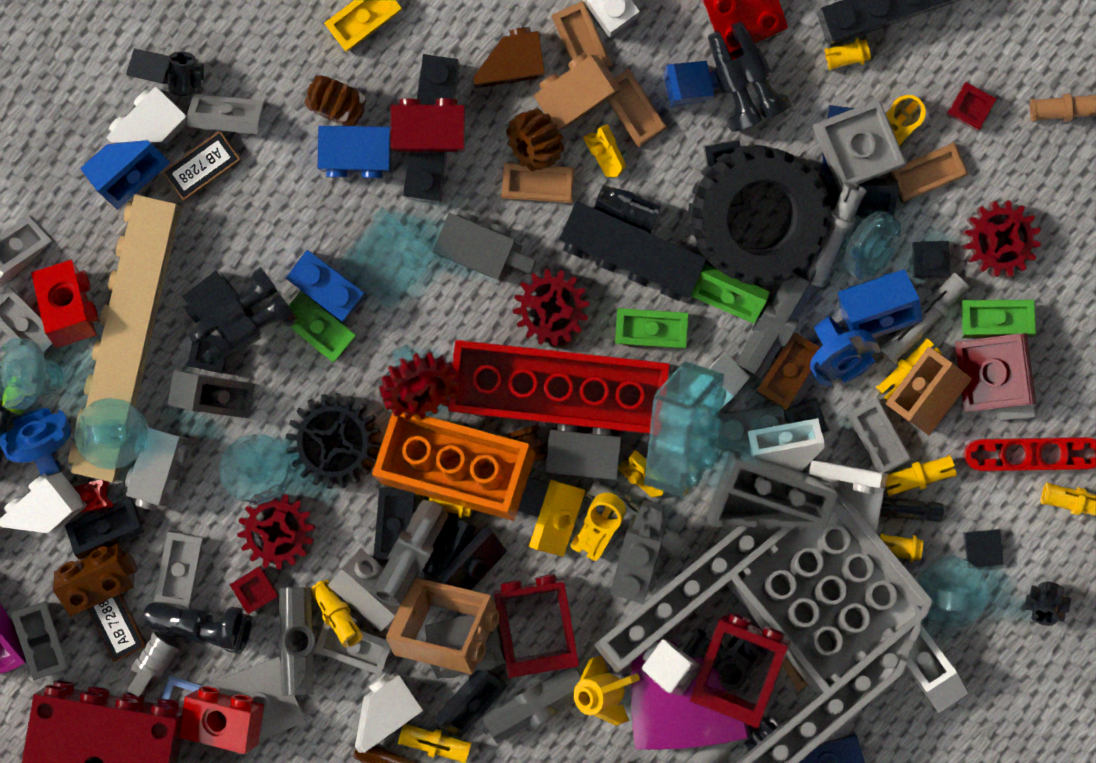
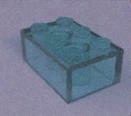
M684 361L655 394L645 485L684 498L693 486L697 487L700 484L703 473L707 468H713L718 456V449L714 448L715 440L722 427V420L718 418L719 410L722 408L726 398V390L722 389L723 373Z

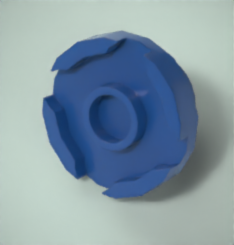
M828 316L814 326L823 346L812 357L809 368L821 385L833 386L831 380L839 378L842 379L843 383H846L862 375L874 364L875 360L872 355L875 352L880 353V348L871 332L854 330L843 333L835 320Z
M49 408L30 411L13 420L12 422L15 427L8 433L4 429L0 433V446L8 460L13 462L34 461L41 475L46 474L50 476L61 472L59 461H54L53 455L68 440L72 429L63 411L58 410V414H52Z

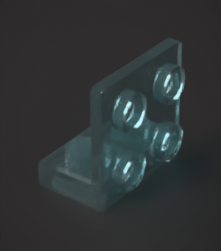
M381 207L373 216L375 220L339 258L338 262L386 307L391 308L437 257L388 211Z

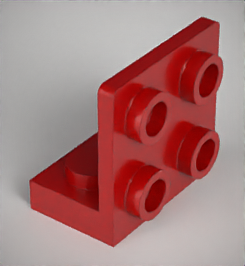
M700 0L705 6L713 31L720 32L729 52L738 49L731 31V24L741 21L749 31L754 43L788 28L779 0Z

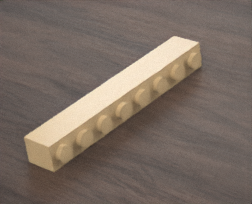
M135 194L133 202H127L124 212V222H128L125 236L119 237L116 247V256L120 257L117 271L113 270L111 272L108 282V291H112L109 305H104L100 317V325L104 326L101 340H96L92 352V360L96 361L93 374L88 375L84 387V394L88 395L85 409L81 408L76 422V429L80 430L78 443L72 444L69 453L68 463L73 464L71 473L108 482L119 481L181 211V206L178 204Z

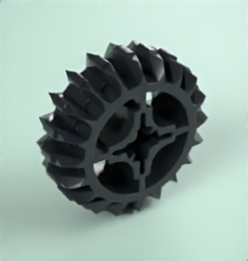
M336 393L334 404H330L328 395L322 394L320 398L322 406L319 407L314 399H310L307 401L311 409L310 413L303 408H298L296 412L303 418L302 423L297 420H290L289 425L298 429V433L286 434V439L290 441L296 440L297 446L287 448V453L293 454L298 452L300 458L292 462L293 467L300 466L302 463L307 466L301 472V477L306 478L311 472L316 473L313 478V485H319L322 478L327 477V489L333 488L335 478H338L341 488H346L348 486L347 475H350L351 479L358 483L361 481L360 475L357 472L358 469L366 474L372 471L365 461L366 459L371 462H376L378 456L370 453V449L381 448L382 442L372 441L371 436L380 434L381 428L369 429L368 424L374 422L377 418L375 415H370L366 419L362 417V414L368 408L366 404H362L357 410H354L355 397L350 396L346 405H342V394ZM325 412H340L338 419L332 428L328 430L310 425L316 417ZM350 417L361 430L363 438L362 447L356 445L347 437L346 430ZM340 427L338 433L342 437L339 439H343V444L348 447L337 446L328 455L330 449L327 445L329 443H325V437L318 434L330 436ZM306 435L321 445L322 452L318 464L308 453ZM343 452L358 457L346 469H328L337 453Z

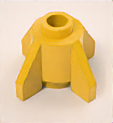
M602 655L593 657L588 660L583 674L575 686L574 701L576 706L584 714L596 716L615 726L628 722L629 718L623 704L619 705L625 694L624 687L640 680L638 673L620 679L615 675L606 673L609 670Z

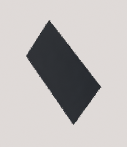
M134 48L126 75L163 84L171 56Z

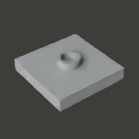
M880 99L820 121L812 126L839 192L843 190L845 182L859 185L907 165Z
M281 655L214 682V686L220 690V694L229 696L235 694L247 695L253 698V702L264 704L259 740L306 722L297 695L282 696Z

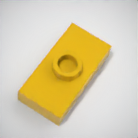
M353 0L324 22V24L344 51L348 53L403 10L396 0Z
M551 479L529 547L564 557L586 490Z

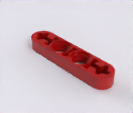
M1088 437L975 439L966 445L963 457L967 466L978 471L1092 469L1096 467V439ZM1071 442L1069 450L1084 449V444L1088 443L1089 449L1095 450V456L1089 457L1088 463H1085L1082 457H1070L1071 464H1066L1069 454L1066 443ZM1053 443L1059 448L1060 457L1055 463L1048 464L1042 459L1041 453L1044 446ZM995 444H1001L998 453L1001 465L995 466L997 458H985L982 461V465H978L977 459L971 458V453L978 450V445H982L984 451L992 452L997 451ZM1019 444L1024 449L1025 456L1022 462L1014 465L1007 460L1006 451L1011 445Z

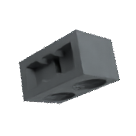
M46 601L11 612L33 681L68 669Z

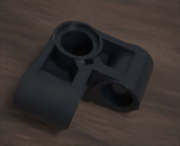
M699 628L685 646L683 652L692 658L700 656L705 659L711 640L706 637L707 633ZM733 636L726 649L721 645L713 668L720 674L722 667L731 663L739 667L740 674L733 682H726L719 676V682L726 690L739 689L744 685L754 669L765 659L770 649Z

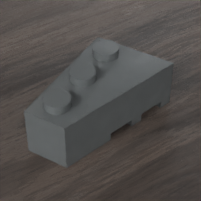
M731 449L706 517L711 527H722V525H745V527H757V525L826 527L838 497V492L832 483Z

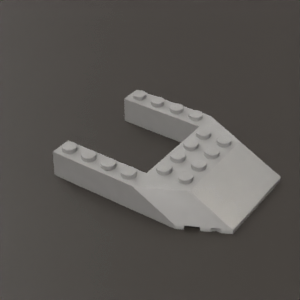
M836 490L838 497L826 527L738 526L594 645L614 671L618 673L725 584L763 630L767 626L785 633L784 639L791 641L786 658L817 695L736 763L800 762L903 674L910 651L920 633L922 622L932 604V599L841 490Z

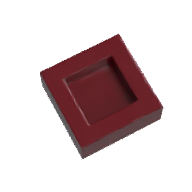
M964 82L946 115L978 131L994 105L996 98Z
M261 565L230 584L231 589L247 614L252 613L279 596L278 591Z

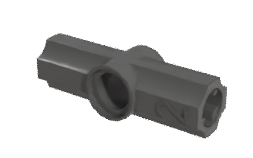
M792 273V279L781 284L771 304L768 303L765 306L760 320L757 319L752 330L754 332L736 360V363L741 368L760 379L766 374L779 349L783 348L791 338L799 323L797 319L817 288Z
M426 500L419 504L406 531L403 530L390 551L387 557L389 561L371 591L379 600L397 607L404 600L415 576L421 573L433 552L434 547L432 545L449 516L444 507L433 501Z
M311 587L280 588V634L277 644L281 652L282 696L314 695L313 648L315 647L316 640L312 632ZM294 631L300 633L304 639V645L298 652L292 650L288 642L290 635Z
M577 667L566 668L543 682L539 680L530 685L531 688L527 691L525 688L520 690L513 696L512 700L482 716L495 742L498 744L528 726L535 727L558 713L559 708L573 702L574 689L581 678Z

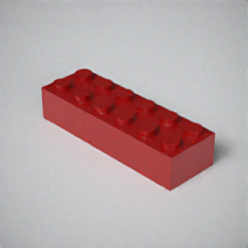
M455 340L453 366L459 380V386L455 387L457 396L449 397L450 405L447 411L662 435L670 363Z

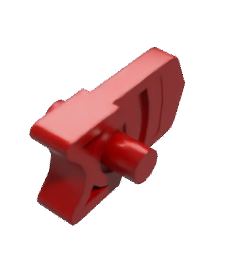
M96 480L73 487L80 495L81 500L87 504L79 513L112 507L113 503L106 495L110 482Z

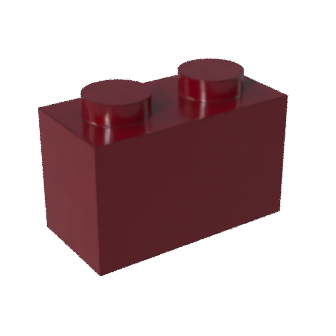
M415 98L399 99V105H391V150L393 152H465L464 105H457V99L448 98L436 99V105H421V99Z

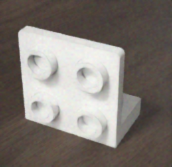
M812 460L809 475H814V478L832 483L836 490H841L877 534L888 474Z

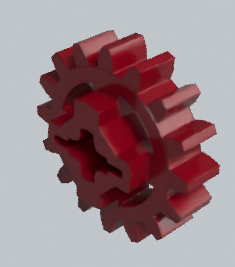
M1010 200L1004 201L1002 208L999 207L997 201H992L989 203L990 211L981 206L976 209L979 218L968 217L966 221L972 226V229L962 231V235L970 238V243L963 245L962 249L972 250L973 254L969 257L968 262L979 261L978 271L980 273L991 268V277H998L1001 269H1003L1005 276L1010 277L1013 276L1014 266L1021 272L1027 269L1024 260L1035 261L1037 257L1030 251L1032 248L1041 247L1040 242L1033 240V235L1040 233L1041 229L1031 228L1030 223L1033 222L1035 216L1024 217L1022 214L1025 206L1020 205L1015 210H1012V202ZM993 216H1007L999 225L987 221ZM1019 226L1021 227L1023 232L1024 242H1022L1019 238ZM1006 230L1005 240L1008 241V244L997 248L996 244L999 239L994 235ZM979 235L984 238L986 247L984 252L979 245ZM1007 252L1016 257L1006 263L996 262L1002 253Z
M545 269L543 279H539L535 273L531 274L533 284L528 285L522 282L520 286L525 291L524 295H514V299L521 302V307L513 309V314L522 315L523 318L516 325L518 328L527 325L529 330L526 333V337L529 339L534 334L539 335L538 344L540 345L544 343L546 338H551L553 346H557L558 337L563 336L567 342L571 341L569 334L571 330L577 333L582 331L580 326L577 325L578 320H588V316L581 313V308L589 306L588 301L580 300V296L586 291L585 288L575 290L573 286L577 279L572 277L568 282L563 280L564 271L562 270L559 271L556 278L551 277L549 269ZM551 284L550 291L541 297L531 295L538 287ZM563 288L567 289L572 295L575 308L565 304L561 297ZM557 291L556 303L557 306L561 307L560 314L554 313L552 318L549 319L548 324H545L546 310L541 308L542 302L548 303L550 298L553 297L554 292ZM527 307L536 310L541 318L539 328L529 319ZM562 318L571 320L565 328L551 332L554 322Z
M428 352L425 358H420L418 353H414L413 360L407 361V359L402 357L400 358L401 365L399 367L390 365L388 367L390 375L381 377L383 385L379 387L386 410H392L395 417L404 413L406 420H410L414 414H418L420 419H424L426 412L431 411L433 414H437L438 406L448 407L450 405L448 397L457 396L455 387L459 386V380L453 363L447 362L444 355L435 359L433 352Z
M271 492L268 502L262 496L257 497L256 503L258 507L255 508L252 505H247L245 510L250 516L241 517L238 520L240 524L246 526L245 530L237 533V537L246 538L247 543L241 547L242 551L249 549L253 551L250 558L252 562L261 557L263 559V568H268L271 562L275 561L277 570L282 569L286 559L292 566L297 563L295 554L297 553L305 557L308 552L303 545L314 543V539L307 535V531L316 528L315 524L306 522V518L312 514L311 511L302 513L299 509L303 501L298 500L294 504L290 503L289 493L284 494L282 499L278 500L276 492ZM276 507L271 518H258V515L263 510ZM290 512L297 519L299 529L293 528L289 521ZM276 522L281 523L280 529L285 531L287 535H280L275 540L272 538L273 532L268 530L266 526H273ZM254 532L261 536L264 542L263 549L256 542ZM285 542L296 544L290 551L277 554L281 544Z

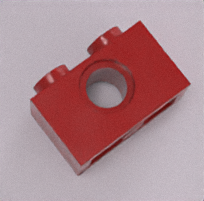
M71 259L31 272L44 332L55 348L97 335L94 322L98 321L99 318L93 301H88L86 292L91 290V284L85 270L79 271ZM72 299L68 305L62 306L66 301Z
M199 687L196 691L185 696L179 738L246 754L259 744L264 704L253 702V698L247 695L235 694L229 696L220 694V690L215 687ZM218 711L222 712L226 717V724L219 719Z

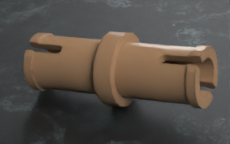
M1068 93L1062 94L1061 98L1030 99L1031 122L1062 118L1064 122H1069L1075 117L1096 116V95L1071 97V94Z

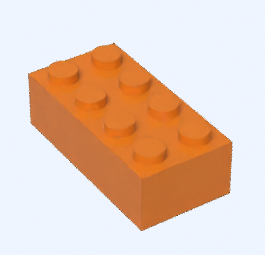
M392 412L372 475L381 484L515 521L536 453L530 444L428 416L420 419L418 414H414L410 420H406L404 413L395 417Z

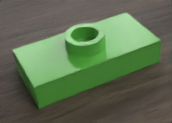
M706 263L691 293L692 297L755 324L769 295V291L756 285L742 283L734 278L731 279L717 268Z
M301 290L289 304V307L299 320L290 328L333 363L336 362L357 336Z
M1034 299L962 300V338H989L1027 333V337L1031 338L1036 334Z
M617 308L615 344L686 348L688 313Z

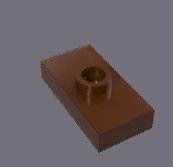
M794 332L787 344L782 348L756 393L786 411L811 371L809 367L812 357L821 347Z

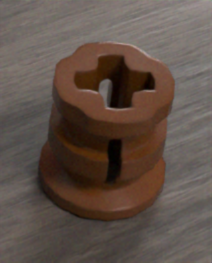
M537 424L507 434L509 439L530 444L536 453L533 463L547 458V453L542 452L540 446L543 445L542 438H538L536 434L538 430Z

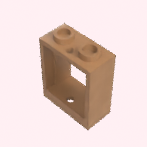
M415 577L404 600L401 602L386 635V639L396 656L473 674L477 662L480 663L484 658L486 641L490 632L495 631L497 628L499 612L491 595ZM431 606L476 616L461 651L416 640Z

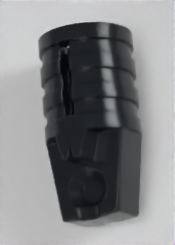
M603 185L594 208L651 233L662 204L656 203L649 198H643V196L636 195L630 191Z

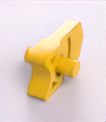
M608 124L600 127L597 134L591 132L583 137L591 154L595 156L606 177H618L626 169V163L616 145V139Z
M634 450L629 457V461L622 460L618 465V471L631 484H637L649 496H662L665 492L668 482L650 466V461L644 458L638 451Z

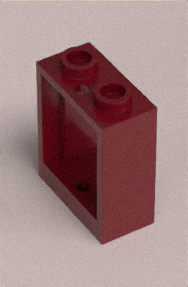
M556 574L536 577L535 584L522 586L521 580L504 582L500 584L501 590H495L494 592L509 678L579 666L565 580H557ZM557 591L567 649L515 658L505 600Z
M731 613L729 617L723 615L716 626L690 702L758 728L765 715L791 641L784 639L785 633L777 629L765 626L764 630L750 626L751 620L734 613ZM726 633L776 652L757 704L707 685Z

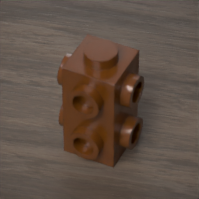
M118 542L109 547H99L91 552L89 556L76 562H66L58 570L54 571L53 592L71 617L134 588V573L137 572L135 560L129 552H123Z

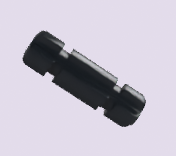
M883 498L880 516L889 517L893 515V518L923 520V518H926V521L940 522L944 516V506L942 503L936 502L925 504L924 501L894 499V501H891V498Z

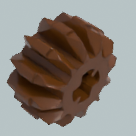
M320 75L315 76L312 84L309 85L304 103L308 110L342 126H356L364 113V106L367 100L364 94L357 91V89L338 80Z
M539 108L522 112L509 122V128L505 130L506 135L510 139L507 145L513 150L512 156H517L522 167L527 166L531 172L554 165L561 158V153L565 150L561 142L563 135L558 132V124H554L551 121L549 113L543 114Z

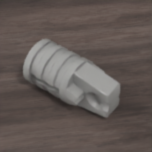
M154 631L151 635V640L148 641L146 648L141 652V656L137 657L130 668L137 675L127 690L140 697L149 681L158 685L165 674V670L170 665V661L180 651L181 646L170 637L160 635V633Z

